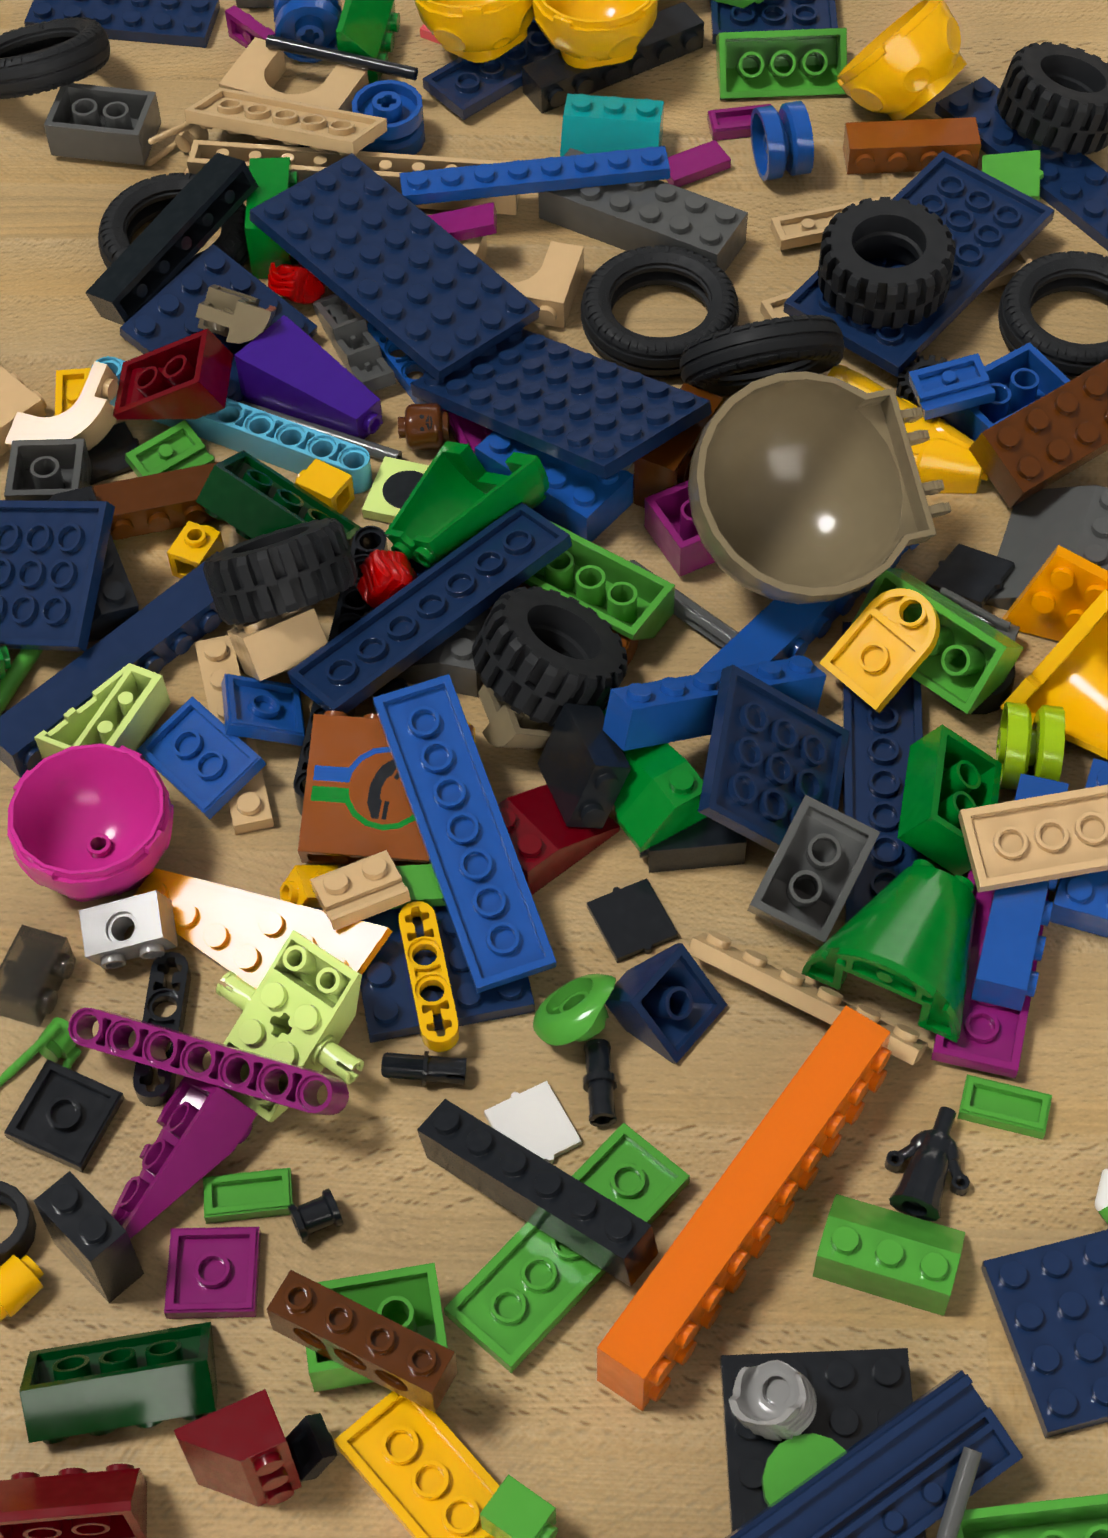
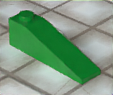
M664 743L623 751L631 770L614 803L615 814L618 824L640 853L707 817L698 812L703 780L690 763L672 746Z

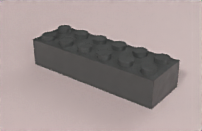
M570 148L564 156L586 153ZM660 180L538 192L540 219L625 251L635 250V248L644 246L654 247V245L670 246V248L673 246L681 247L709 258L725 272L746 243L748 212Z

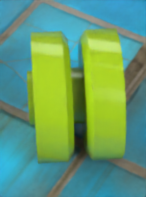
M1006 702L1004 704L996 742V760L1002 763L999 789L1017 790L1020 774H1027L1028 767L1029 775L1060 782L1065 746V711L1063 707L1042 705L1035 714L1032 727L1031 711L1027 704Z

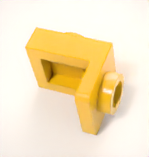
M295 865L280 887V899L306 907H321L312 890L310 879L336 870L338 865Z

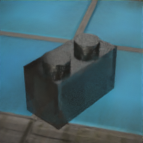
M21 925L0 966V1016L40 1027L46 1014L53 1012L58 1000V990L64 979H69L72 975L76 962L67 937Z

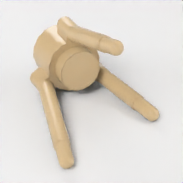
M185 120L182 124L149 138L148 143L152 145L176 135L172 143L147 161V165H154L177 147L183 152H190L193 140H208L209 134L207 129H202L197 124L186 123ZM188 165L183 172L185 173V175L186 173H189Z

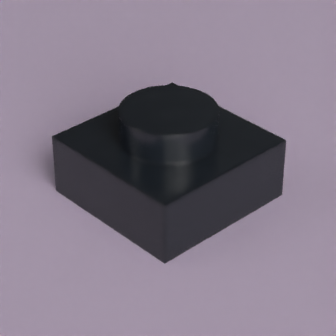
M321 1413L305 1416L286 1437L301 1482L316 1479L338 1456L333 1437L328 1432Z

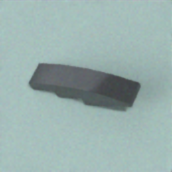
M335 293L322 297L312 303L313 309L344 366L351 374L372 392L396 384L394 371L383 359L380 345L368 331L365 318Z

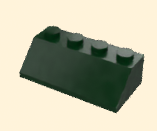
M244 450L214 465L196 500L197 503L205 507L207 514L215 519L224 520L236 528V532L240 536L248 540L296 524L307 523L317 519L336 518L344 527L351 549L355 533L362 528Z
M211 1322L30 1351L19 1390L29 1443L43 1441L47 1444H54L74 1435L89 1433L93 1436H102L113 1432L116 1428L134 1425L139 1428H150L160 1424L163 1420L181 1417L184 1420H197L208 1413L215 1412L218 1389Z

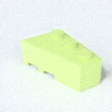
M128 663L92 692L93 697L77 710L73 707L63 714L64 720L48 733L43 730L34 737L42 759L71 746L106 744L118 748L122 745L136 751L144 743L171 703L163 675Z

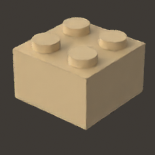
M305 606L296 611L287 612L273 618L236 625L235 628L227 631L243 672L259 681L297 666L328 643L315 609L310 606Z

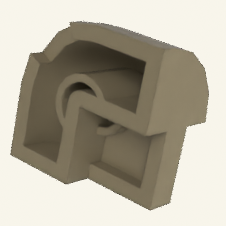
M213 284L208 287L205 301L198 305L195 317L200 320L197 328L204 330L208 328L213 333L227 337L226 342L244 343L255 339L269 327L275 316L276 307L269 305L267 309L258 306L260 302L258 298Z
M485 685L482 686L478 694L489 720V724L482 733L488 743L500 748L524 750L545 747L554 727H550L549 723L543 721L541 723L532 721L530 716L522 712L520 714L510 709L511 706L508 703L499 701L494 696V691L491 688H486Z

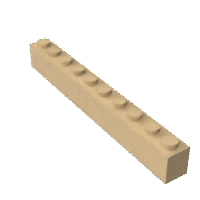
M193 140L187 165L189 173L197 174L216 153L243 160L248 168L250 158L290 157L292 171H298L299 182L346 156H341L338 152L331 150L315 151L310 149V147ZM359 151L355 155L401 194L399 173L512 162ZM520 194L415 206L423 209L452 211L494 202L497 214L517 215Z

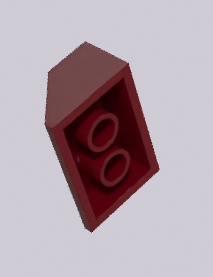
M266 1389L174 1430L198 1485L258 1507L266 1503L268 1505L280 1504L294 1495V1490L302 1487L288 1443Z
M122 1463L109 1465L106 1467V1471L87 1473V1470L82 1468H66L60 1470L58 1475L40 1477L39 1474L34 1472L15 1473L9 1480H0V1538H147V1481L140 1468H134L133 1465Z

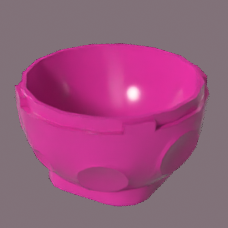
M106 744L71 746L44 758L32 770H26L13 787L14 794L8 807L7 835L14 851L15 860L34 882L63 894L70 899L79 902L93 901L116 894L121 895L124 892L140 887L147 876L154 871L156 864L169 847L174 816V806L171 804L169 792L157 770L143 759L142 754L121 745L120 748ZM99 847H104V848L101 849V850H95V849H97V848H99Z

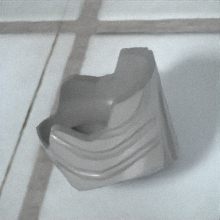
M773 1360L757 1366L741 1368L736 1377L732 1396L729 1398V1404L734 1416L737 1417L745 1428L750 1429L753 1434L763 1436L765 1439L772 1441H782V1439H793V1436H799L809 1427L816 1414L817 1398L813 1386L803 1374L785 1362Z

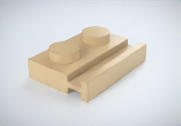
M387 850L310 879L312 890L326 917L331 922L333 931L411 901L407 886L405 887L402 877Z

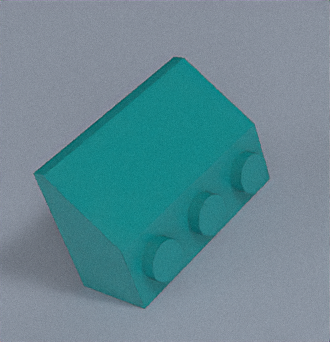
M567 94L563 114L560 157L564 156L570 148L590 154L661 146L664 101L620 98L616 96Z

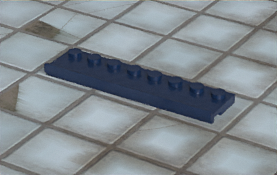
M958 1370L725 1538H915L942 1518L963 1447L983 1453L970 1496L1022 1459L1023 1456L991 1408L985 1405L971 1384L973 1381L969 1375L965 1374L963 1370Z

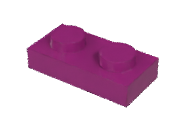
M233 5L225 10L229 37L243 47L247 48L255 37L266 40L268 35L275 36L272 29L265 27L249 13H245L237 6Z

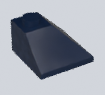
M677 943L627 970L616 982L612 993L605 1003L627 1032L671 1063L676 1064L727 1006V1003L682 943Z

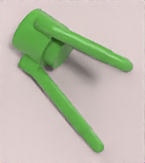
M59 1017L54 1018L37 1041L0 1076V1087L10 1080L38 1052L53 1062H57L60 1058L65 1059L62 1066L71 1069L82 1051L75 1046L76 1043L69 1035V1022Z

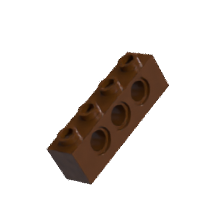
M293 1270L289 1271L266 1309L274 1331L434 1413L458 1373L454 1351Z

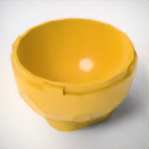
M414 0L423 24L442 44V47L446 51L474 63L494 60L523 42L528 36L527 28L535 16L532 0Z
M532 0L535 22L553 47L560 50L566 64L579 69L624 63L632 59L637 52V45L652 28L658 13V0Z
M922 0L880 33L838 74L836 81L844 92L861 107L875 113L888 114L893 121L903 120L940 93L967 65V62L959 53L961 46L960 29L944 0Z

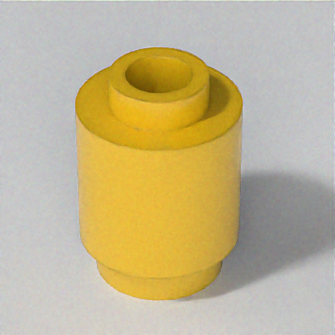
M12 1255L0 1266V1322L6 1316L12 1318L43 1288L39 1279L44 1273L27 1255L21 1260Z

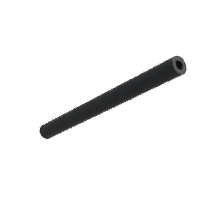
M268 35L266 38L267 48L414 81L418 76L417 67Z

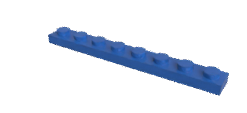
M659 146L399 173L402 195L414 205L664 180L670 179V165L666 147Z

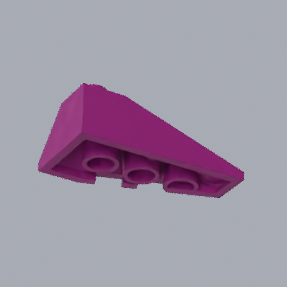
M184 1076L157 1120V1123L163 1127L156 1142L152 1145L146 1144L139 1156L143 1159L140 1175L131 1178L126 1183L111 1214L127 1231L129 1238L131 1239L230 1155L238 1144L244 1142L251 1133L252 1122L257 1113L219 1086Z

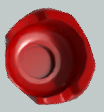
M275 262L270 264L268 287L276 294L295 303L306 305L320 299L325 293L326 285L303 265L282 264L275 267Z
M375 549L369 554V557L365 558L362 562L363 564L359 566L362 569L363 576H361L357 588L366 603L375 609L418 576L404 553Z

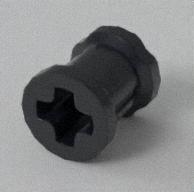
M329 1188L323 1190L322 1196L299 1206H296L294 1203L287 1206L302 1243L309 1240L310 1234L333 1224L336 1227L344 1225L338 1206Z

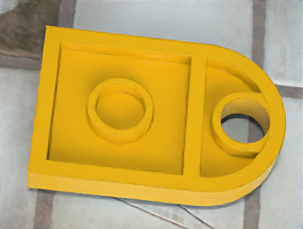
M905 588L885 591L868 604L821 660L820 664L880 713L936 646L940 634V620L937 611L923 595L916 591ZM911 604H920L922 607L920 618L915 622H905L903 618L904 610Z

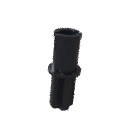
M425 1051L424 1055L387 1052L382 1057L381 1073L385 1078L422 1080V1085H426V1082L465 1085L467 1058L431 1056L429 1051Z

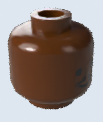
M438 403L408 405L405 410V417H398L399 439L406 438L407 445L411 450L441 448L444 440H450L448 411L443 412L442 407Z

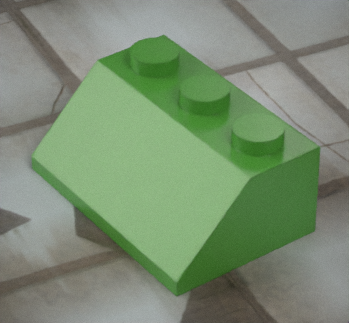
M836 1194L817 1252L813 1277L944 1316L957 1273L965 1232Z
M435 1263L317 1282L448 1348ZM306 1347L309 1376L314 1392L374 1382Z

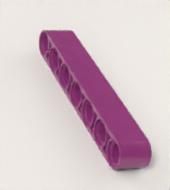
M82 1008L77 1010L69 1021V1035L80 1046L304 1112L335 1115L346 1107L349 1099L347 1085L336 1076L114 1012ZM98 1020L99 1030L97 1034L93 1036V1025ZM135 1031L136 1041L130 1048L129 1036ZM172 1041L173 1053L167 1059L165 1054L166 1047ZM209 1051L211 1055V1064L209 1068L205 1070L203 1067V1058L205 1054ZM247 1062L250 1071L248 1078L243 1082L240 1072L242 1066ZM286 1073L288 1086L281 1093L278 1086L279 1079ZM325 1084L328 1095L326 1101L320 1105L317 1099V1092Z

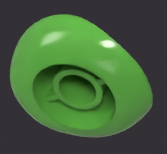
M588 974L571 980L554 991L541 1003L533 1019L535 1033L545 1043L555 1046L565 1045L573 1041H586L599 1034L605 1028L606 1018H609L605 1003L614 989L616 977L606 974Z

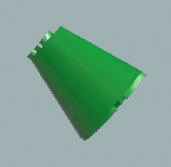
M446 441L384 533L393 543L391 550L404 553L408 561L412 559L424 567L430 568V566L444 559L522 502L531 509L537 507L547 497L544 493L549 489L548 477L537 455L513 452L505 461L512 474H497L486 472L469 444Z
M915 860L912 866L904 869L808 958L801 974L840 991L848 972L922 1005L918 1026L957 1043L961 1034L977 902L972 893L975 888L974 884L964 876H953L935 868L933 864L926 860Z

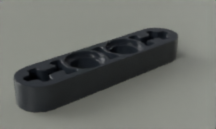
M166 952L163 956L153 961L142 1021L183 1032L191 972L186 958L180 953ZM176 967L178 972H174L171 983L173 989L167 988L164 974H168L170 968ZM163 1002H173L177 1005L176 1011L171 1016L164 1018L154 1014L155 1008ZM170 1041V1049L165 1053L167 1059H169L173 1053L172 1041ZM136 1062L133 1087L139 1101L150 1107L161 1106L167 1103L174 1092L177 1074L158 1069L157 1073L161 1084L156 1085L155 1091L149 1092L147 1086L151 1085L154 1074L152 1067Z

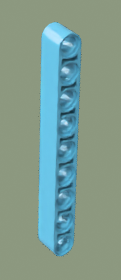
M111 356L96 360V362L107 364L120 380L124 360ZM116 397L110 401V404L115 406ZM229 398L226 399L224 409L198 419L153 420L169 427H173L186 420L199 438L237 452L244 450L256 459L297 474L307 469L315 459L321 460L352 475L354 494L367 491L373 483L370 455L365 448Z

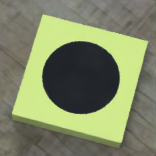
M385 456L362 508L363 518L392 523L429 465Z

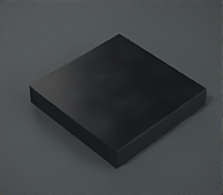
M47 1059L4 1134L6 1138L83 1172L122 1104L124 1095L113 1088Z

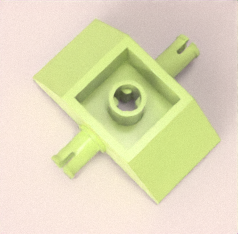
M292 930L257 989L238 977L233 971L227 972L220 979L228 985L224 987L218 983L216 993L243 1010L223 1044L319 1072L326 1067L342 1078L345 1083L351 1084L359 1076V1074L352 1070L356 1068L362 1071L364 1061L355 1057L338 1044L356 1016L362 974L299 932ZM247 1062L242 1066L240 1072L243 1082L248 1078L250 1071ZM286 1073L279 1079L278 1086L281 1093L288 1086ZM220 1087L268 1122H273L289 1108Z

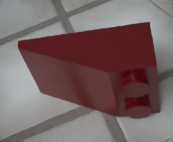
M207 328L123 362L113 416L117 420L198 419L224 409L233 354Z
M547 784L508 797L498 804L531 895L535 894L620 831V826L610 816H608L602 829L567 827Z

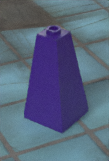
M285 315L234 355L241 393L244 395V401L361 439L374 434L383 424L380 398Z

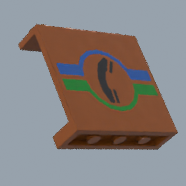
M333 710L326 711L324 715L314 714L298 845L301 862L346 866L387 850L395 866L431 864L378 715L369 713L365 714L364 717H351L344 712ZM468 725L474 739L473 725Z

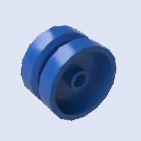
M274 0L275 36L338 50L336 29L342 13L341 0ZM284 51L289 58L300 62L316 63L322 61Z
M383 80L365 85L355 94L352 100V112L387 118V132L360 151L415 155L422 149L425 142L422 96L415 87L401 81Z
M802 101L784 103L781 105L779 112L772 105L754 108L750 122L751 144L756 169L760 178L763 181L782 178L785 169L791 176L811 173L814 163V140L809 114Z

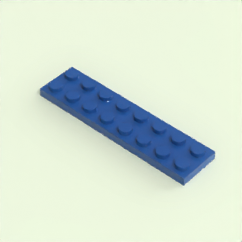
M450 675L440 676L374 697L375 710L477 994L555 968L557 963Z

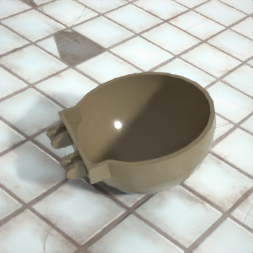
M807 371L777 373L751 382L720 406L704 427L692 455L688 495L692 520L704 548L719 568L738 584L769 599L795 604L827 602L863 589L888 570L906 546L924 543L936 535L932 518L951 512L949 502L928 506L926 495H935L944 490L943 480L922 483L911 448L913 445L930 440L928 430H917L907 433L905 423H913L923 417L921 407L900 410L894 388L866 393L838 378Z

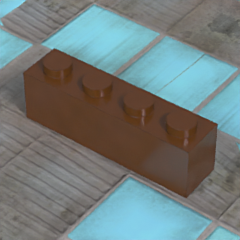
M219 462L94 485L93 491L97 501H107L115 506L110 530L113 541L181 528L188 521L201 524L218 520L207 514L205 507L197 503L196 500L214 465Z

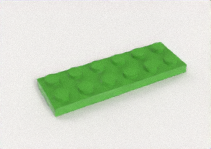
M625 1123L572 1175L575 1179L650 1225L690 1183V1175ZM527 1222L446 1305L444 1313L445 1316L512 1373L606 1271Z

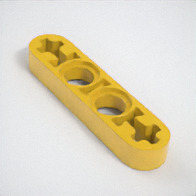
M413 901L401 909L399 913V927L421 1038L428 1049L435 1052H445L452 1049L459 1040V1024L446 961L433 908L428 903ZM415 917H420L423 922L424 936L418 938L416 937L412 919ZM422 950H430L437 956L435 961L429 965L417 964L413 958L415 954ZM428 986H438L444 991L443 996L439 1000L431 1002L424 1000L420 994ZM441 1013L442 1024L445 1029L444 1036H437L433 1015Z

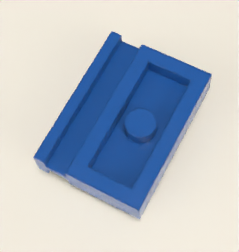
M978 353L909 372V383L918 405L923 411L925 420L995 401V390L990 385L989 376Z

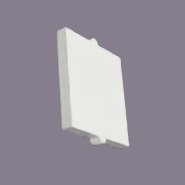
M547 1081L520 1094L513 1092L511 1098L484 1110V1115L492 1128L551 1164L554 1163L556 1157L582 1145V1140Z

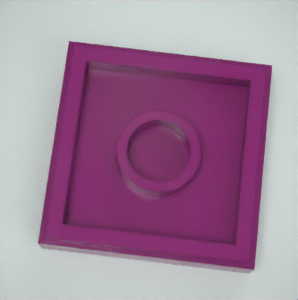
M260 1227L171 1228L164 1307L166 1319L256 1317L261 1244Z

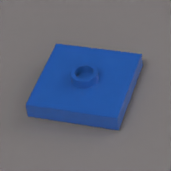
M224 674L221 687L226 735L298 746L303 745L305 726L300 690L295 685L268 680L259 681L255 678Z

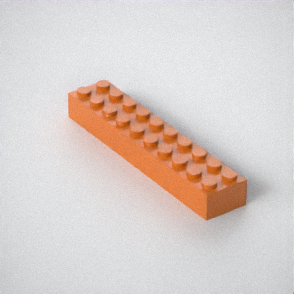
M847 1005L844 1007L598 1345L597 1381L641 1411L645 1409L651 1399L655 1402L661 1399L670 1385L671 1378L668 1375L676 1363L683 1366L688 1361L697 1345V1342L693 1340L702 1326L708 1330L714 1324L722 1310V1306L719 1304L727 1291L732 1294L737 1291L747 1274V1271L743 1269L752 1256L756 1259L761 1257L771 1240V1236L768 1234L776 1222L782 1225L787 1220L795 1206V1201L792 1200L800 1188L804 1191L808 1190L818 1174L819 1168L816 1167L817 1163L823 1155L828 1158L832 1156L842 1139V1135L839 1134L846 1122L850 1125L856 1122L865 1106V1103L862 1101L869 1090L876 1093L887 1075V1070L883 1068L886 1066L892 1053L891 1050L887 1049L891 1034L889 1030Z

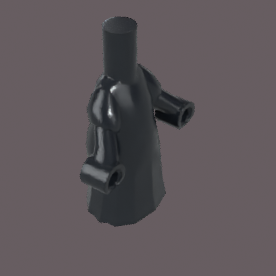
M940 1107L933 1129L919 1132L910 1140L909 1145L899 1151L894 1150L887 1154L885 1168L895 1173L900 1172L903 1162L912 1157L897 1188L889 1198L890 1205L897 1211L926 1221H937V1219L941 1218V1203L948 1169L952 1176L950 1191L960 1196L967 1193L970 1182L968 1177L961 1171L958 1162V1146L949 1136L956 1117V1112L953 1109Z

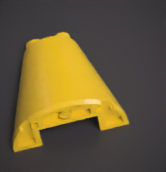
M1105 589L1081 615L1069 632L1000 707L1003 709L1006 702L1027 704L1031 711L1032 725L1035 714L1042 705L1063 707L1065 711V740L1108 760V590Z

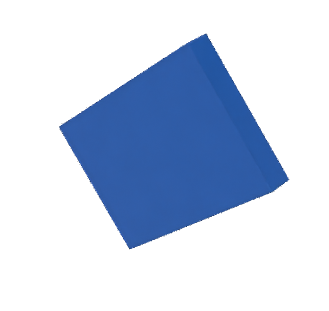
M193 696L136 750L209 820L266 765L265 761L238 736L226 735L225 725Z

